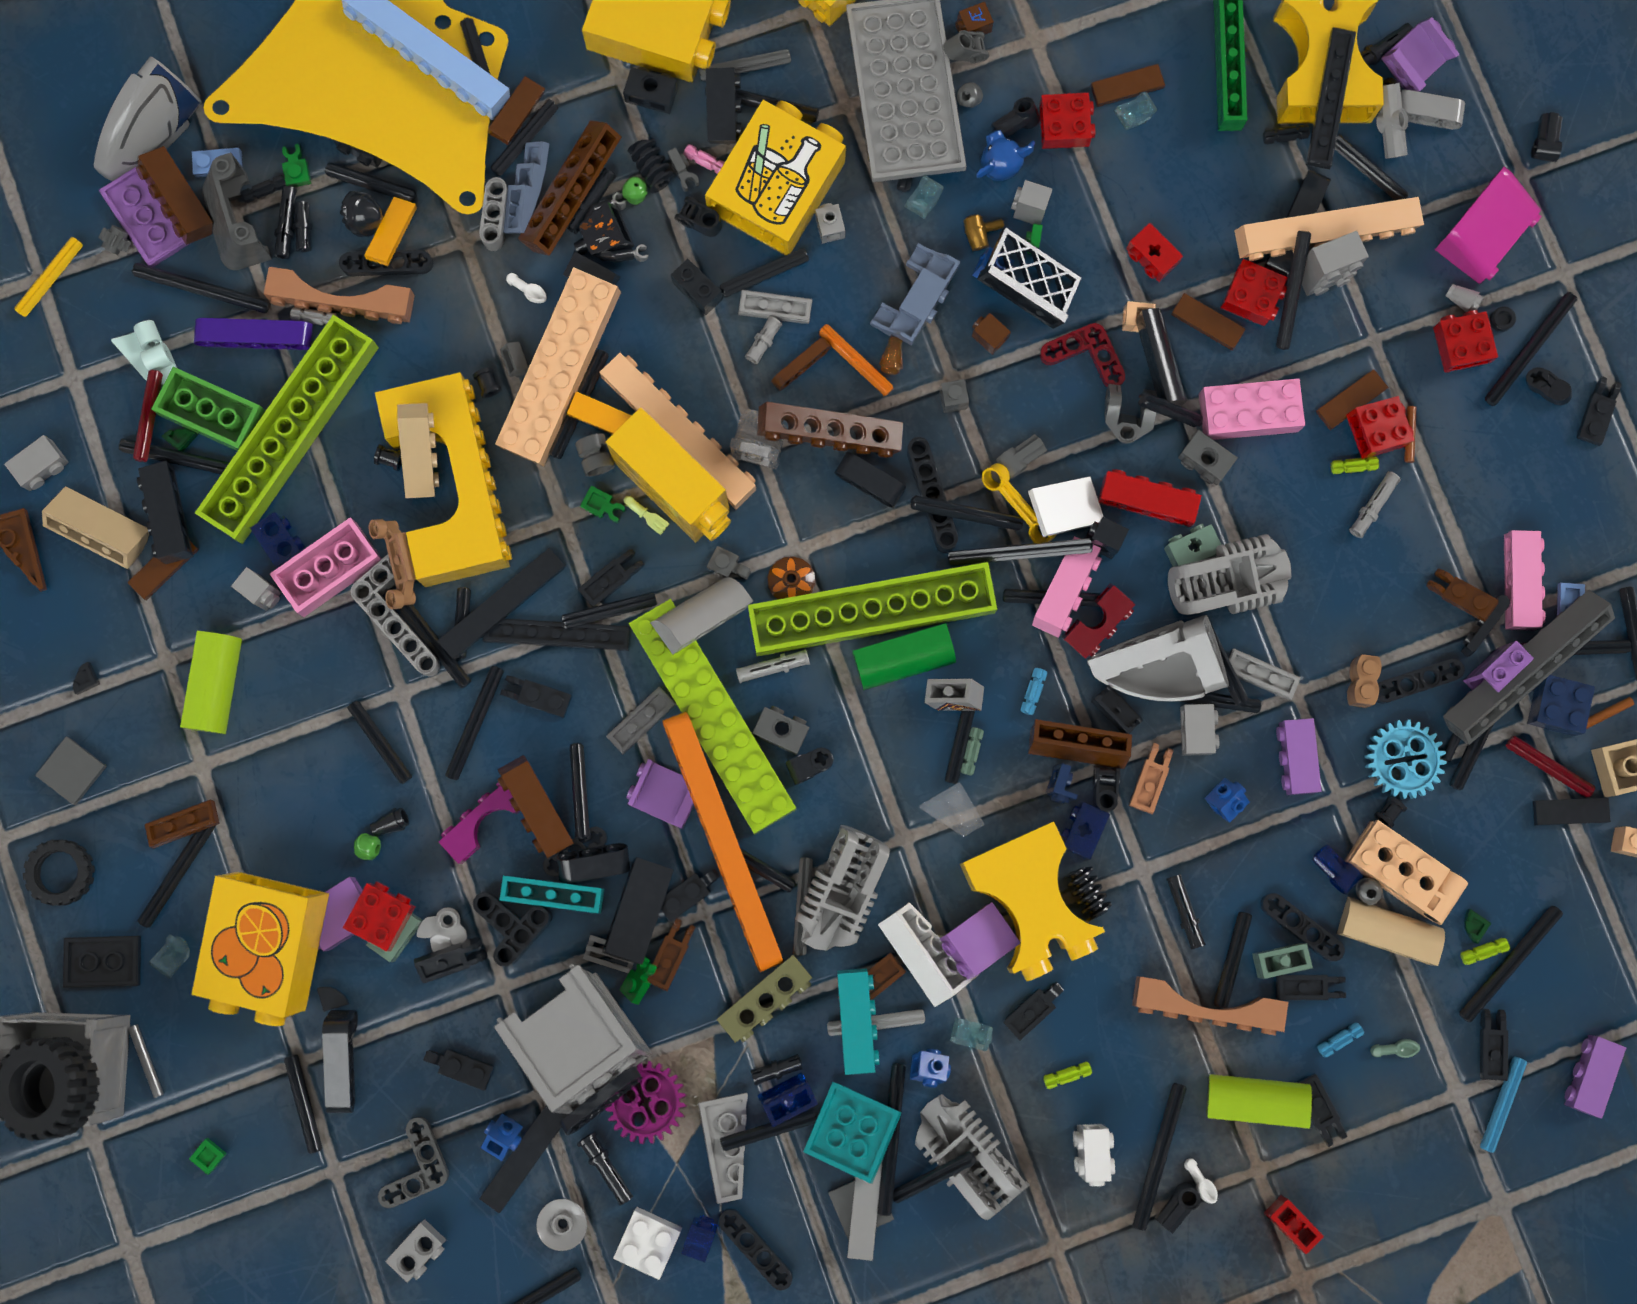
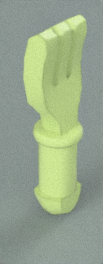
M632 496L624 498L625 506L632 509L640 518L644 517L647 525L659 535L669 526L666 520L656 513L648 512V508L643 507Z

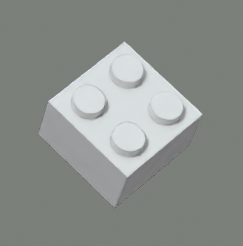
M636 1207L613 1259L660 1280L682 1227Z

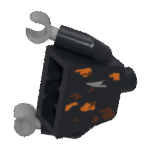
M616 192L612 200L605 199L590 206L584 221L579 225L583 238L574 243V247L579 254L583 255L589 251L592 256L598 257L602 261L611 262L630 261L634 257L640 262L648 259L649 255L641 256L638 253L640 250H646L647 247L645 245H638L636 250H632L634 244L619 211L626 208L627 201L617 202V200L622 199V193Z

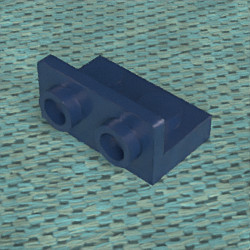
M1062 763L1053 767L1045 793L1051 796L1050 800L1065 804L1077 799V794L1064 790L1065 787H1069L1071 784L1073 773H1070L1072 766Z

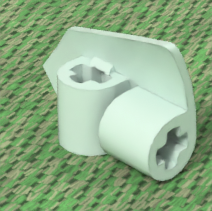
M152 320L136 324L133 328L135 331L133 333L111 339L114 345L146 381L149 370H158L163 374L161 385H164L172 367H176L170 350L162 342L157 327Z

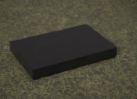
M141 936L64 938L63 988L140 986Z

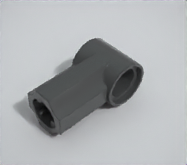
M1034 434L1016 448L1012 447L1005 451L996 461L1008 469L1010 479L1024 471L1028 464L1043 455L1047 449L1042 440Z

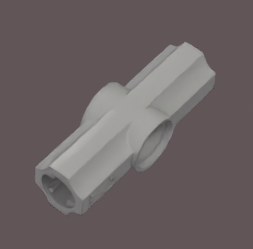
M1400 83L1384 85V105L1377 115V128L1383 134L1385 159L1408 155L1405 129L1408 126V114L1402 108Z

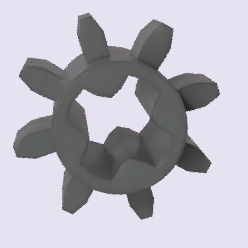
M114 225L110 229L103 227L99 238L103 241L101 246L116 255L119 254L120 250L127 252L131 244L127 239L129 233Z

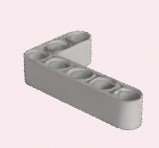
M387 554L352 585L351 596L417 671L428 677L434 676L440 671V661L394 609L388 608L386 600L382 596L395 585L389 555ZM381 572H387V579L384 582H378V575ZM366 587L369 588V595L366 598L360 599V590ZM380 605H384V614L378 617L375 616V609ZM400 623V632L394 635L391 634L390 629L392 625ZM410 641L417 642V648L413 652H407L406 649ZM432 659L433 666L431 669L423 670L422 664L424 660Z

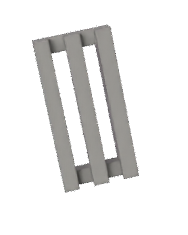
M590 935L586 952L583 956L584 960L626 973L630 972L634 964L632 962H628V966L625 967L590 956L592 951L612 957L603 954V949L593 946L594 942L605 945L606 939Z

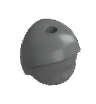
M973 82L962 85L957 93L959 105L969 108L980 104L983 98L981 88Z
M1364 878L1357 883L1356 894L1362 902L1367 905H1374L1381 899L1383 889L1376 879Z

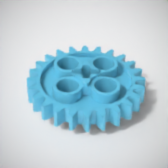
M1400 720L1395 721L1394 727L1391 723L1385 725L1386 731L1382 728L1378 729L1377 733L1380 737L1372 736L1370 738L1375 744L1366 746L1372 752L1364 756V758L1371 760V763L1365 765V768L1373 769V772L1368 777L1376 776L1377 780L1374 786L1383 784L1382 793L1391 790L1390 796L1396 797L1399 793L1400 799H1406L1407 795L1414 799L1417 793L1420 796L1426 795L1425 789L1429 791L1434 790L1431 782H1441L1436 775L1445 774V771L1439 767L1440 765L1447 764L1446 761L1440 759V756L1446 754V751L1438 750V747L1443 743L1434 742L1437 734L1428 735V726L1420 730V722L1414 723L1411 727L1410 720L1404 721L1403 725ZM1412 739L1416 740L1419 744L1417 752L1411 749L1410 743ZM1389 743L1395 747V754L1393 756L1389 755L1386 751ZM1421 754L1426 755L1425 759L1385 765L1384 763L1386 760ZM1418 763L1424 767V774L1422 776L1418 775L1415 770ZM1394 767L1400 771V778L1398 780L1394 779L1391 775Z

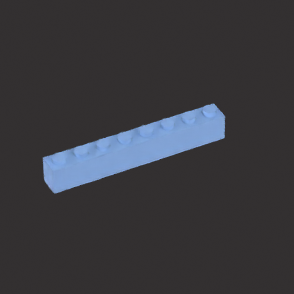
M341 0L343 12L350 20H356L361 23L368 33L376 34L387 47L395 48L405 60L413 61L424 74L432 75L442 87L450 88L461 101L469 102L482 116L487 115L493 120L509 100L510 92L507 86L389 0Z

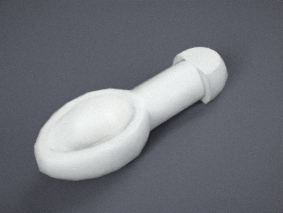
M514 273L507 275V283L524 292L525 297L529 301L534 303H544L546 301V293L539 285L527 284Z
M1187 1159L1184 1167L1196 1182V1190L1199 1192L1201 1199L1210 1204L1215 1203L1218 1197L1215 1185L1210 1180L1204 1178L1194 1159Z

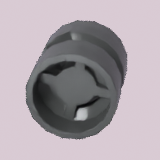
M604 434L590 435L575 443L579 457L584 458L581 464L585 476L591 477L604 474L615 467L611 454L606 452L608 447Z

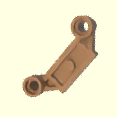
M371 520L369 523V534L373 539L384 538L396 584V589L386 592V604L389 609H400L405 605H413L416 601L413 591L416 576L406 533H402L399 530L398 523L395 520Z

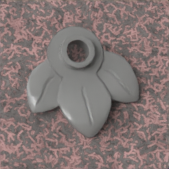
M446 907L441 909L436 916L427 917L421 922L417 930V937L430 938L431 948L435 952L450 947L452 944H462L467 940V933L460 924L459 913L453 908ZM450 915L453 919L452 923H444V916Z

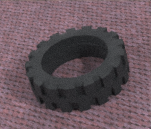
M49 840L46 843L39 844L35 851L29 853L28 857L30 858L28 861H25L23 867L25 868L23 880H26L27 884H25L27 891H31V896L34 899L40 900L41 903L46 905H69L72 902L79 901L81 896L87 894L90 890L88 887L90 884H93L94 877L92 875L95 872V866L91 863L93 861L91 855L86 853L87 850L83 846L68 840ZM56 852H65L71 855L76 861L78 868L77 879L74 885L63 893H53L47 890L40 877L41 867L45 859Z

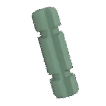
M972 727L970 731V740H968L964 755L965 762L961 768V773L965 775L974 774V763L977 762L981 746L979 742L982 740L984 733L980 728Z

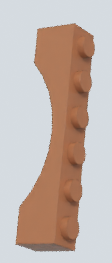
M269 267L264 295L271 304L276 306L292 304L295 308H302V310L311 307L317 308L318 311L324 313H332V311L341 312L342 315L348 317H355V314L364 315V318L377 321L379 318L388 319L389 322L394 324H402V321L410 323L415 296L410 288L385 285L376 291L364 295L335 296L323 293L309 286L293 270Z
M1136 976L1132 1006L1139 1007L1138 1012L1153 1014L1154 1010L1163 1011V1016L1178 1019V1014L1188 1015V1021L1202 1023L1203 1018L1212 1020V1025L1227 1027V1022L1237 1024L1236 1029L1251 1031L1252 1027L1262 1028L1261 1033L1276 1035L1277 1031L1284 1032L1288 1002L1257 997L1249 1003L1234 1008H1205L1184 999L1166 981Z

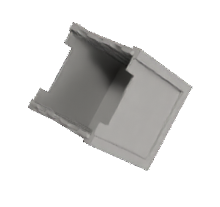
M571 964L569 966L571 970L559 979L566 990L529 1018L521 1022L514 1012L504 1020L499 1017L497 1019L498 1024L494 1026L553 1113L570 1114L623 1071L630 1067L638 1066L653 1054L598 974H592L582 969L579 964L577 966Z
M28 1012L0 1016V1068L2 1067L1 1061L5 1055L10 1054L9 1051L15 1045L21 1044L22 1041L44 1037L71 1038L73 1041L81 1043L84 1046L83 1050H88L92 1055L91 1061L95 1062L98 1068L96 1075L100 1077V1085L97 1087V1092H100L99 1099L95 1101L94 1106L96 1108L92 1116H87L89 1120L84 1126H91L124 1116L129 1045L128 1028L130 1027L131 1015ZM46 1067L40 1079L39 1092L44 1106L48 1109L54 1097L55 1086L52 1074Z

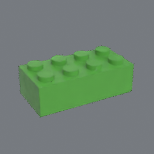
M172 367L151 409L169 421L236 451L240 449L265 413V410L260 405L176 367Z

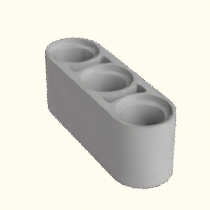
M1402 90V108L1408 114V122L1445 129H1459L1462 127L1465 108L1463 100L1412 90Z
M498 177L491 178L486 183L479 231L485 248L490 251L499 250L503 246L505 239L503 231L508 188L505 181ZM497 188L503 189V192L499 195L492 194ZM493 211L500 212L496 218L489 217ZM497 234L494 240H486L488 235Z

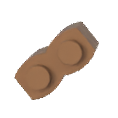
M1362 654L1355 657L1351 662L1350 678L1352 682L1347 691L1349 706L1367 708L1376 703L1379 696L1377 680L1381 674V660L1378 656Z

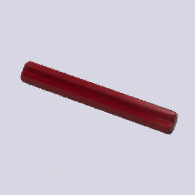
M149 370L133 454V459L138 462L148 461L156 413L151 409L160 393L163 377L161 371Z
M1511 736L1507 741L1506 747L1584 797H1590L1595 791L1594 785L1518 737Z

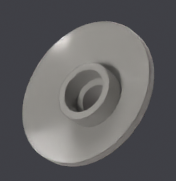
M556 1199L549 1202L543 1207L537 1219V1232L541 1241L547 1247L557 1251H566L574 1248L582 1241L587 1231V1218L584 1210L576 1202L569 1199ZM565 1219L568 1223L567 1227H560L559 1220Z

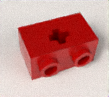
M1151 223L1141 230L1129 242L1126 248L1130 258L1135 262H1139L1144 267L1146 274L1152 279L1155 278L1158 282L1169 274L1183 258V255ZM1155 252L1157 255L1150 256L1149 253Z
M1282 1195L1264 1212L1285 1236L1306 1255L1324 1237L1293 1203Z

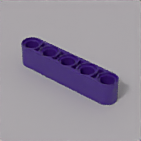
M197 318L195 319L194 344L203 347L309 350L312 344L313 324L305 321Z

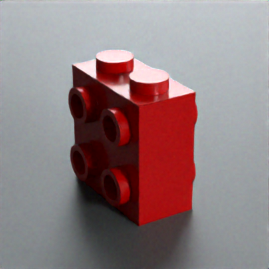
M1089 93L1041 95L1039 110L1042 149L1089 147L1091 139L1095 138V124H1091V116L1094 114V103L1089 101Z
M1243 259L1237 268L1221 308L1265 327L1269 320L1274 321L1279 308L1276 307L1278 299L1282 300L1286 293L1287 286H1285L1287 277Z
M1472 310L1456 318L1454 315H1448L1440 318V321L1433 327L1445 373L1490 364L1498 358L1487 311L1478 313L1477 310Z
M1399 396L1356 407L1346 414L1362 459L1404 448L1415 441L1413 429L1407 421L1405 407L1400 402Z
M378 881L375 884L366 883L343 929L385 951H392L416 906L410 904L412 899L401 893H398L396 896L389 893V887Z

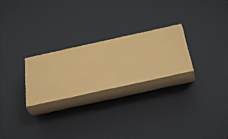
M66 486L42 510V520L45 528L126 569L139 557L149 537L147 527Z
M1347 897L1337 930L1338 935L1431 966L1439 965L1445 942V931L1441 927L1375 905H1367L1351 897Z

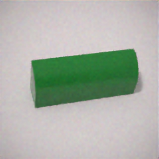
M946 623L853 650L852 652L863 691L956 663V656Z

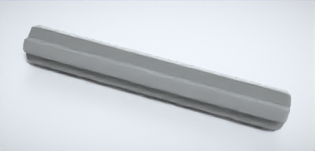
M922 1009L875 1015L871 1016L872 1025H877V1030L925 1023V1014ZM841 1020L827 1023L829 1036L842 1035Z

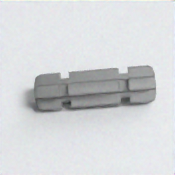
M294 307L291 309L290 319L292 321H305L323 326L327 324L332 315L337 316V314L329 312L325 314L322 311L309 309L303 311L302 308Z

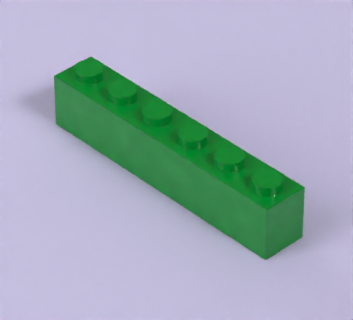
M1213 0L1218 131H1242L1247 122L1243 0Z

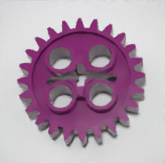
M648 1061L646 1068H644L643 1063H640L637 1069L642 1076L640 1084L644 1096L652 1100L648 1104L656 1118V1123H652L648 1109L641 1106L644 1103V1099L636 1085L630 1089L634 1090L636 1094L635 1100L632 1103L625 1102L624 1094L612 1106L606 1108L607 1112H613V1115L608 1120L610 1122L617 1121L613 1129L617 1131L623 1128L621 1133L623 1138L630 1133V1141L634 1142L639 1137L640 1144H644L646 1138L649 1139L651 1144H654L655 1136H658L663 1141V1133L665 1131L672 1135L673 1132L670 1127L672 1125L680 1127L676 1119L677 1117H685L679 1111L681 1108L687 1107L686 1104L681 1103V1099L687 1097V1094L679 1093V1090L684 1085L682 1083L675 1084L679 1078L678 1075L669 1077L671 1073L670 1068L662 1072V1064L658 1063L655 1069H653V1063ZM652 1079H656L658 1081L657 1090L649 1092L647 1090V1083ZM661 1102H667L669 1107L667 1113L662 1116L657 1113V1106ZM638 1113H644L646 1117L645 1123L637 1127L634 1123V1118Z

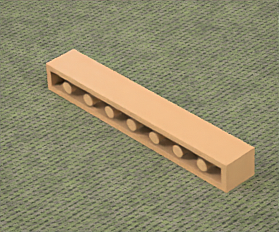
M1419 197L1246 224L1234 231L1239 257H1249V261L1264 258L1263 255L1265 254L1277 257L1285 255V251L1293 250L1294 253L1297 232L1301 230L1311 233L1309 247H1317L1354 231L1358 232L1362 242L1371 241L1375 236H1379L1380 239L1391 238L1394 236V233L1401 232V236L1416 233L1415 229L1423 226L1424 222Z
M619 353L599 372L601 378L635 412L642 407L726 489L728 503L737 510L756 491V485L754 484L756 480L747 471L743 473L737 467L739 463L730 454L726 457L720 451L722 449L721 445L714 438L709 440L703 434L705 430L696 421L692 423L687 418L688 413L680 405L675 407L669 401L671 399L670 395L662 388L658 390L653 385L655 381L646 372L642 374L636 368L638 366L637 363L629 355L624 357Z

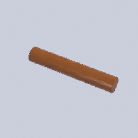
M1407 406L1406 418L1413 429L1415 440L1416 406ZM1415 441L1405 447V463H1414Z
M1627 697L1590 716L1586 729L1633 706V699Z

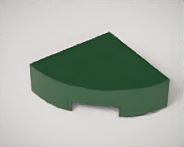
M185 428L169 430L162 435L164 440L182 452L198 436L192 430Z
M1468 909L1464 918L1465 930L1469 938L1478 944L1491 925V922L1472 909Z

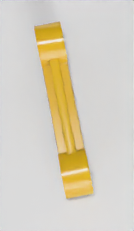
M996 463L985 469L982 473L983 484L989 490H998L1029 525V536L1034 543L1050 542L1056 537L1057 534L1045 538L1039 533V524L1035 511L1009 482V471L1004 465ZM991 470L999 475L1000 484L993 480Z

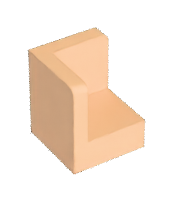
M1127 301L1123 309L1122 331L1138 332L1136 318L1141 310L1155 308L1156 304Z

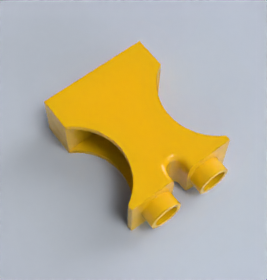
M1323 0L1281 1L1273 19L1293 39L1298 53V68L1293 75L1286 79L1277 95L1278 124L1314 123L1330 32L1333 27L1356 32L1340 123H1371L1384 105L1383 79L1372 71L1363 60L1357 44L1358 26L1368 19L1379 0H1334V5L1330 11L1325 9Z
M1054 822L960 864L971 890L992 897L1009 913L1020 944L1015 947L1014 955L1007 969L1009 973L1013 974L1022 971L1026 982L1053 970L1049 961V957L1052 956L1048 947L1050 940L1056 939L1060 948L1067 950L1071 961L1099 949L1093 937L1105 932L1103 927L1088 924L1076 917L1068 909L1061 897L1058 887V868L1061 858L1066 851V846Z

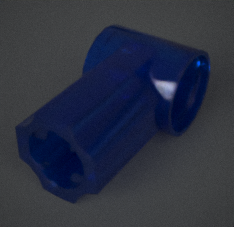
M1328 845L1322 847L1311 859L1330 878L1331 884L1344 895L1363 878L1358 869L1349 862H1345Z

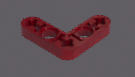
M1098 323L1089 324L1051 340L1041 348L1040 359L1044 364L1050 366L1089 351L1106 387L1108 384L1121 386L1125 380L1124 369L1103 326ZM1091 330H1093L1094 333L1099 332L1097 340L1100 346H1098L1096 349L1093 348L1097 344L1095 338H1089ZM1071 338L1076 339L1079 342V348L1076 350L1068 349L1066 341ZM1059 343H1061L1062 350L1055 353L1054 359L1051 356L1046 357L1045 354L1049 348L1051 351L1059 349ZM1102 350L1109 352L1110 360L1108 362L1100 361L1097 356L1098 352ZM1112 363L1115 364L1111 368L1113 374L1120 376L1117 380V383H1115L1114 380L1108 379L1111 375V372L1107 367H1109Z

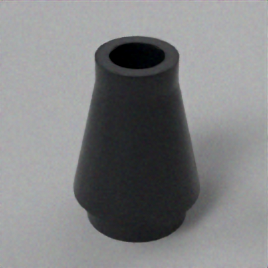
M393 808L377 821L371 823L370 828L376 837L402 831L409 825V818L403 808Z

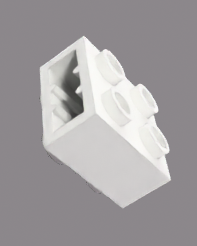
M1102 1124L1077 1125V1131H1073L1074 1147L1078 1149V1157H1074L1075 1172H1078V1175L1085 1182L1089 1183L1090 1186H1104L1105 1181H1111V1174H1115V1162L1110 1157V1148H1114L1113 1133H1109V1129Z

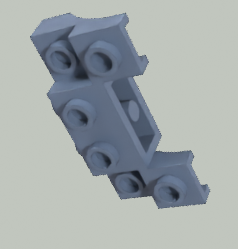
M919 243L907 261L906 266L920 274L899 307V311L882 302L878 312L870 322V325L890 337L894 335L911 346L927 322L932 323L937 314V311L934 309L939 302L941 304L944 303L949 294L947 286L960 266V261L955 258L933 251Z

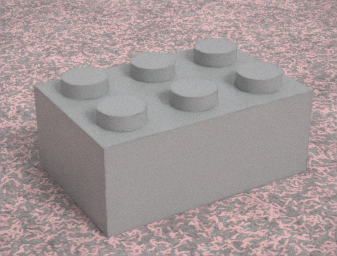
M1357 231L1311 249L1307 255L1302 286L1307 296L1314 293L1316 296L1327 292L1331 286L1337 285V287L1348 284L1351 281L1350 278L1357 274L1356 271L1363 267V263L1369 256Z

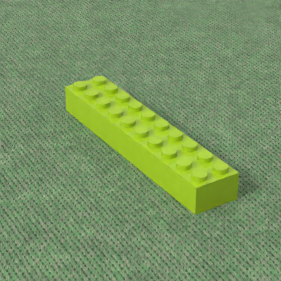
M332 315L200 504L195 514L243 544L379 347L376 343L348 323Z
M985 562L748 605L756 654L757 656L991 615L996 613L997 605L989 564Z
M669 599L633 620L629 625L682 713L687 712L698 741L753 833L757 834L794 812L797 808L697 641H694L673 655L651 625L653 620L676 607L673 601Z

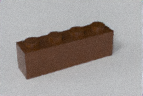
M165 146L139 155L138 166L136 167L137 174L141 180H145L148 184V190L154 200L157 199L160 203V209L166 219L169 218L172 222L176 236L182 238L187 245L212 235V220Z
M1035 719L1030 731L1028 754L1125 769L1131 757L1132 734Z
M522 755L497 769L501 775L497 780L503 791L509 790L513 796L509 799L515 812L521 811L524 816L520 821L527 833L532 831L536 837L532 842L538 853L544 851L547 858L572 845V839L525 756Z

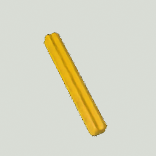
M71 237L15 306L16 312L24 317L28 316L83 247L79 240Z

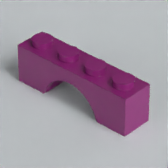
M499 782L496 784L498 788L493 793L487 792L478 800L479 805L473 811L468 809L460 816V823L455 827L449 826L441 834L443 838L439 843L458 864H463L480 849L478 828L488 814L498 810H507L515 814L520 812H515L509 801L513 796L509 790L504 792Z

